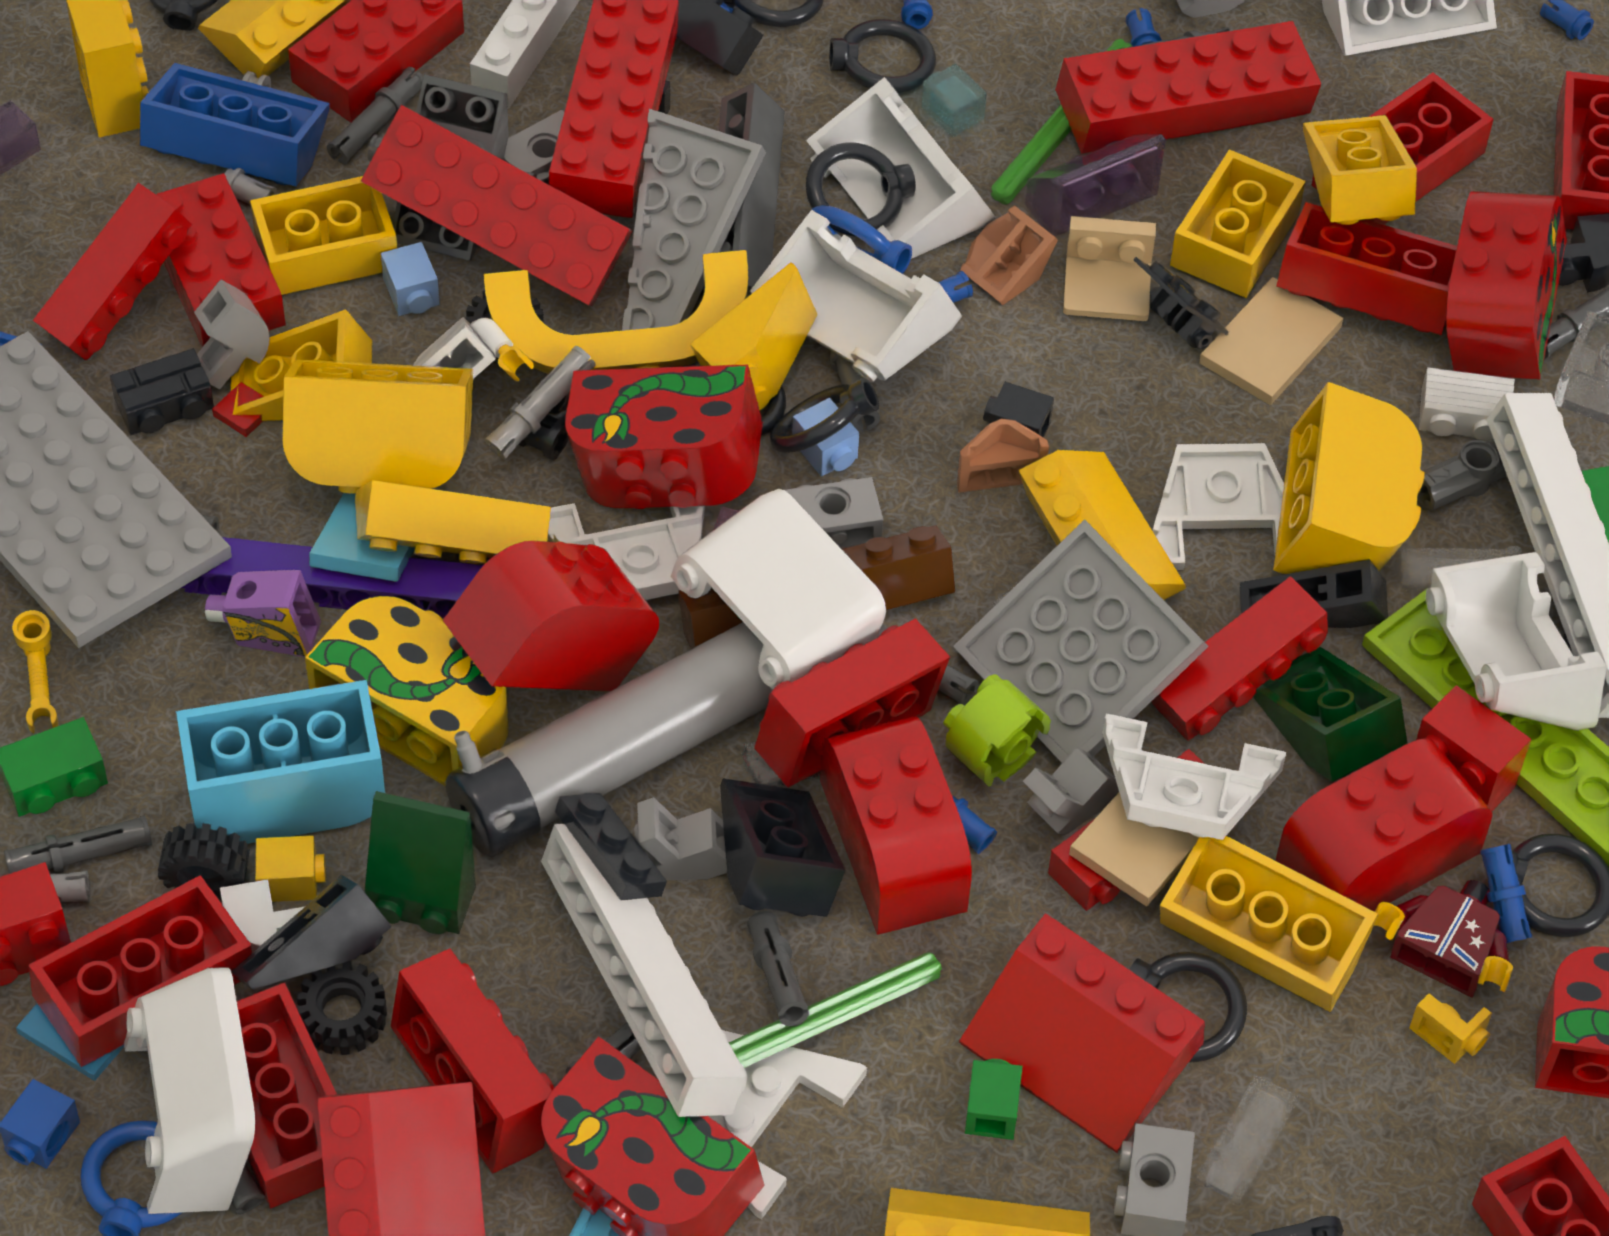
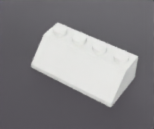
M1322 0L1323 12L1344 56L1497 28L1493 0Z

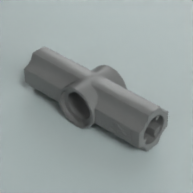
M1494 439L1487 442L1483 440L1468 441L1462 446L1458 455L1423 470L1424 481L1417 495V503L1423 510L1430 509L1433 511L1463 496L1477 497L1483 495L1489 490L1492 483L1507 477Z

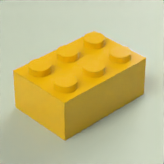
M66 0L80 80L98 137L140 129V102L149 93L147 86L141 87V83L148 80L143 59L136 56V54L143 53L138 29L129 28L128 24L133 23L128 0Z
M1229 149L1176 230L1170 266L1247 298L1298 217L1306 181Z
M363 176L250 200L257 243L282 295L383 273L381 253L397 249L396 234L382 193L361 182Z

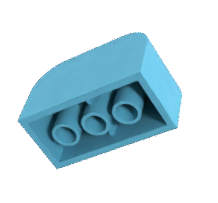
M367 680L176 711L194 823L197 828H202L203 823L211 824L210 829L217 831L220 826L227 829L226 835L235 832L240 836V841H246L247 844L255 843L256 838L290 837L342 828L370 818L375 792L385 793L382 759Z

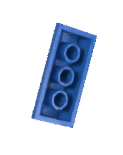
M174 63L140 102V145L156 149L163 154H175L194 159L201 164H213L233 170L241 168L245 171V175L250 174L266 178L280 185L297 186L313 165L329 113L330 103Z

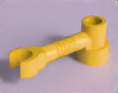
M36 610L25 611L15 618L12 629L17 645L23 649L24 654L27 656L31 707L26 713V721L29 730L34 734V722L40 716L50 717L53 728L57 727L59 722L56 710L50 702L46 655L50 651V641L52 638L50 622L42 612Z

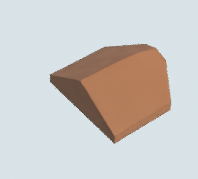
M1013 206L1008 210V213L987 224L971 243L966 262L962 264L960 271H963L969 279L1004 305L1040 279L1058 239L1019 208Z
M999 419L990 423L960 451L957 477L958 493L1023 484L1018 470L1047 456L1049 451L1048 441L1015 420Z

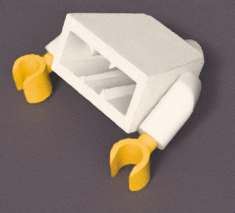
M463 317L422 352L413 366L473 369L474 379L497 357L499 358V366L513 380L520 381L516 376L517 368L525 363L533 369L534 364L518 347L513 346L511 340L492 319L480 318L470 324Z

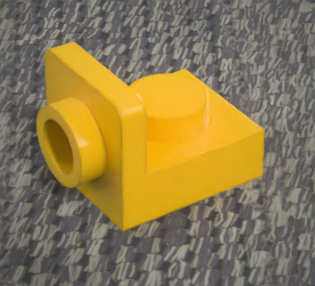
M1429 993L1417 1004L1409 1028L1455 1064L1466 1052L1471 1056L1476 1055L1488 1041L1490 1033L1486 1029L1492 1012L1483 1007L1466 1023L1452 1006L1441 1003Z

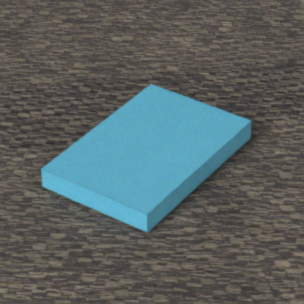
M343 493L309 553L310 566L389 581H398L415 548L397 545V551L395 552L380 551L369 548L370 541L357 539L356 493Z

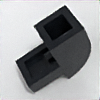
M1609 213L1577 216L1571 244H1566L1558 285H1570L1577 280H1583L1587 293L1598 291L1609 285Z

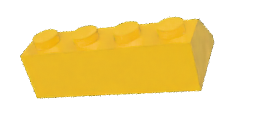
M230 0L202 22L198 29L243 75L250 71L256 73L257 78H260L262 75L269 76L289 60V48L351 0Z
M1057 450L1018 470L1026 495L1056 546L1085 519L1163 600L1186 589L1184 581L1104 452Z
M375 480L356 490L355 495L357 539L370 541L369 548L374 550L395 552L397 551V545L414 547V555L441 558L442 552L459 554L460 562L485 564L487 558H492L509 546L524 541L547 542L551 512V507Z
M1225 836L1223 840L1199 837L1160 904L1161 924L1329 1012L1332 1011L1350 979L1378 917V913L1228 836Z
M891 1188L885 1236H1090V1212Z

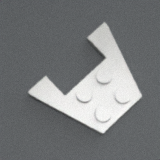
M1265 443L1177 444L1152 530L1176 570H1183L1185 566L1182 529L1271 528L1274 553H1276L1284 482Z
M575 503L552 507L547 539L550 542L560 541L568 544H593L606 549L645 600L678 594L680 589L670 576L677 558L702 539L705 506L670 507L673 518L592 534H584Z
M1107 713L1105 716L1102 733L1128 820L1142 822L1147 826L1165 827L1188 832L1197 837H1211L1223 840L1283 770L1286 752L1244 743L1239 771L1142 751L1147 722Z
M722 1030L726 1034L728 1043L744 1036ZM788 1047L745 1067L746 1075L748 1076L746 1088L740 1094L732 1115L709 1117L752 1147L799 1083L843 1108L865 1078L867 1067L861 1063ZM758 1161L765 1186L748 1205V1208L755 1216L762 1219L786 1187L787 1178Z

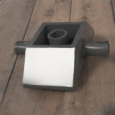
M424 74L416 113L504 160L509 136L507 93ZM374 135L369 146L378 148L383 137ZM368 150V161L371 162L377 150ZM526 172V173L530 174L531 176L537 178V174H536V173ZM397 201L393 220L397 243L411 245L422 242L425 250L469 261L472 260L478 246L477 244Z

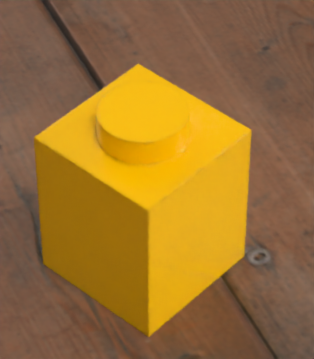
M314 836L256 838L255 880L262 881L268 879L272 902L313 900L317 897V883L326 882L325 854H316Z

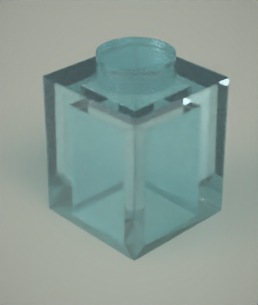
M955 63L941 72L933 73L927 80L923 81L921 108L951 137H954L984 120L987 92Z

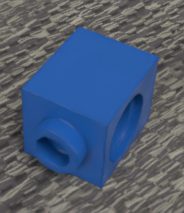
M32 1079L0 1122V1133L5 1146V1152L20 1164L29 1165L32 1161L47 1169L80 1123L75 1100Z

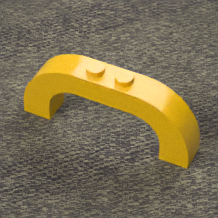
M746 250L703 254L704 296L697 310L681 323L667 327L581 335L559 333L546 326L538 318L531 303L528 270L484 274V284L491 319L496 322L511 340L513 346L518 347L533 362V368L549 374L575 345L582 348L590 355V359L594 360L596 365L591 370L684 367L698 362L690 343L747 298L748 263Z

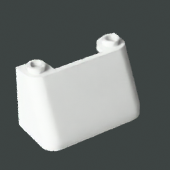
M885 77L806 140L816 152L810 158L812 162L821 152L833 145L855 142L879 150L895 166L909 164L911 166L916 181L915 195L903 199L901 211L890 226L885 228L882 225L877 229L891 242L900 240L911 245V259L976 231L995 218V215L974 187L952 163ZM846 159L834 163L826 171L824 177L826 178L832 173L868 219L874 217L883 209L887 197L882 191L881 175L874 167L860 160Z
M811 210L750 292L751 294L792 262L797 267L818 314L807 336L853 363V369L868 381L874 382L876 378L885 381L949 333L962 315L940 283L924 274L921 278L914 275L910 279L858 249L848 236L833 235L827 227L830 224L828 219Z
M776 489L759 496L682 553L675 561L670 576L681 591L693 598L707 594L712 587L764 644L760 653L758 671L763 682L770 686L772 690L784 681L793 682L807 675L815 665L821 662L828 664L838 659L855 644L862 643L865 645L876 639L886 614L885 601L875 584L799 503L782 489Z
M1537 552L1433 568L1431 588L1426 590L1428 611L1431 615H1436L1472 678L1480 702H1485L1491 710L1573 730L1593 728L1597 725L1607 666L1598 651L1580 654V656H1573L1549 616L1551 596L1548 592H1539L1537 575L1544 573L1545 565Z

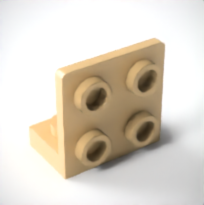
M1071 216L1066 252L1063 313L1076 316L1147 321L1149 317L1151 276L1134 261V258L1137 257L1151 266L1156 236V223Z

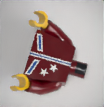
M1468 880L1460 893L1446 886H1437L1429 896L1419 895L1397 906L1387 902H1381L1377 906L1375 912L1378 913V917L1374 926L1384 928L1387 931L1385 937L1389 940H1392L1396 932L1399 931L1390 958L1471 998L1474 997L1478 985H1483L1485 981L1496 983L1501 987L1500 991L1505 992L1507 989L1513 965L1509 960L1506 936L1496 929L1500 915L1496 910L1486 906L1488 902L1486 893L1490 892V889L1485 884L1476 880Z

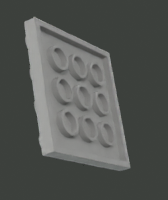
M1084 519L953 647L983 679L997 674L1002 680H1009L1049 716L1051 723L1048 734L1045 735L1039 731L1037 737L1063 763L1076 747L1095 756L1106 745L1102 733L1106 713L1134 719L1209 646Z

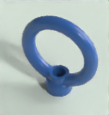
M825 205L816 206L811 209L827 218L830 224L854 234L875 251L873 254L857 247L858 249L902 274L907 269L912 257L911 245L900 240L889 241L873 226L845 210ZM829 225L827 226L833 235L838 234Z
M132 1121L115 1126L98 1137L84 1157L80 1174L81 1186L91 1207L102 1216L99 1231L103 1236H139L142 1228L164 1224L183 1213L148 1214L147 1207L142 1208L140 1204L131 1199L118 1198L114 1200L111 1198L101 1182V1169L110 1153L126 1143L146 1140L148 1136H154L158 1123L156 1121Z

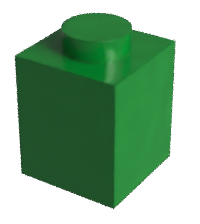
M1002 1059L973 1060L965 1134L1014 1140L1022 1066L1011 1065Z

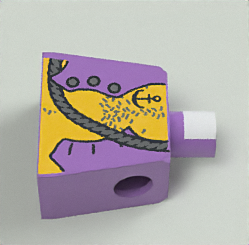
M301 570L238 572L233 575L226 595L210 594L205 604L206 619L211 622L228 623L237 645L306 657L312 650L321 623Z

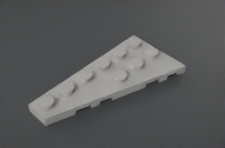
M649 109L648 142L644 146L643 159L645 166L643 182L639 186L632 244L634 256L632 268H629L628 284L630 289L628 305L624 309L622 331L667 327L681 323L689 318L704 286L703 254L720 252L766 154L762 145Z

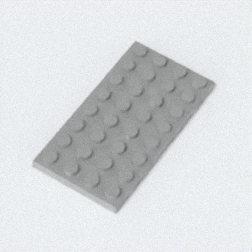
M29 331L0 346V561L78 648L232 557L230 545Z

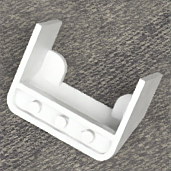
M206 968L139 997L135 1008H129L127 1012V1035L124 1041L125 1051H148L158 1118L154 1136H148L145 1143L147 1167H154L156 1176L147 1203L148 1214L228 1210L254 1140L255 1111L232 973L229 968Z

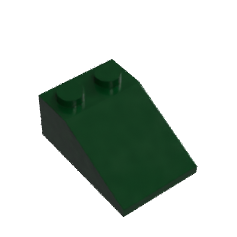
M1321 646L1310 653L1294 659L1289 669L1280 678L1267 680L1256 689V693L1253 696L1305 764L1330 781L1344 778L1350 775L1352 771L1408 744L1401 697Z
M376 791L373 798L365 880L366 895L390 924L404 921L417 924L423 930L432 934H444L446 931L460 934L476 888L470 812Z

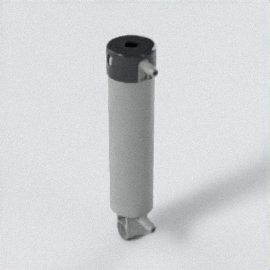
M743 622L499 750L494 749L479 757L475 743L471 740L467 731L457 732L454 739L462 766L450 772L445 780L446 792L453 809L470 812L472 844L483 855L494 857L537 834L543 827L559 820L560 818L555 813V809L560 796L582 795L584 793H601L604 796L765 710L772 688L763 682L758 671L760 653L764 644Z

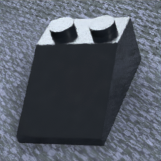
M723 778L720 792L727 877L738 904L752 910L772 909L786 911L800 917L808 915L827 917L846 870L809 791Z

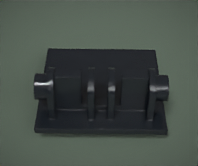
M1134 258V261L1160 285V287H1155L1149 292V307L1164 319L1169 326H1172V329L1187 341L1192 348L1204 349L1208 347L1212 341L1211 335L1216 329L1228 335L1229 331L1217 321L1221 313L1204 299L1199 300L1194 295L1196 290L1178 275L1174 277L1171 272L1157 261H1154L1149 266L1139 258Z

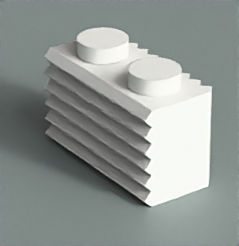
M1427 367L1421 392L1419 430H1428L1438 436H1449L1452 434L1471 436L1485 442L1493 439L1486 419L1505 393H1514L1515 379Z

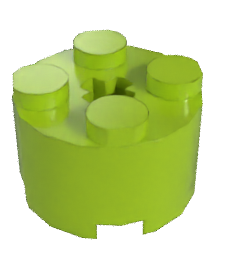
M993 674L984 679L977 690V694L965 706L958 704L948 713L943 722L944 726L949 729L946 735L945 746L987 786H991L993 778L999 777L1005 782L1034 757L1037 752L1031 745L1037 738L1039 731L1042 734H1048L1051 719L1009 680H1002L997 674Z

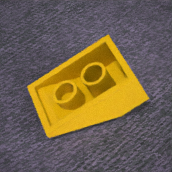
M1386 115L1303 123V132L1320 202L1330 222L1350 225L1362 219L1378 218L1385 221H1393L1401 216L1415 215L1417 167Z
M790 262L690 343L700 366L748 364L759 410L763 409L769 400L778 393L818 315L797 267Z
M346 309L269 337L268 350L260 364L246 357L241 363L239 370L231 376V391L240 382H243L264 397L238 406L237 389L233 415H262V421L283 420L284 376L295 359L372 363V339Z

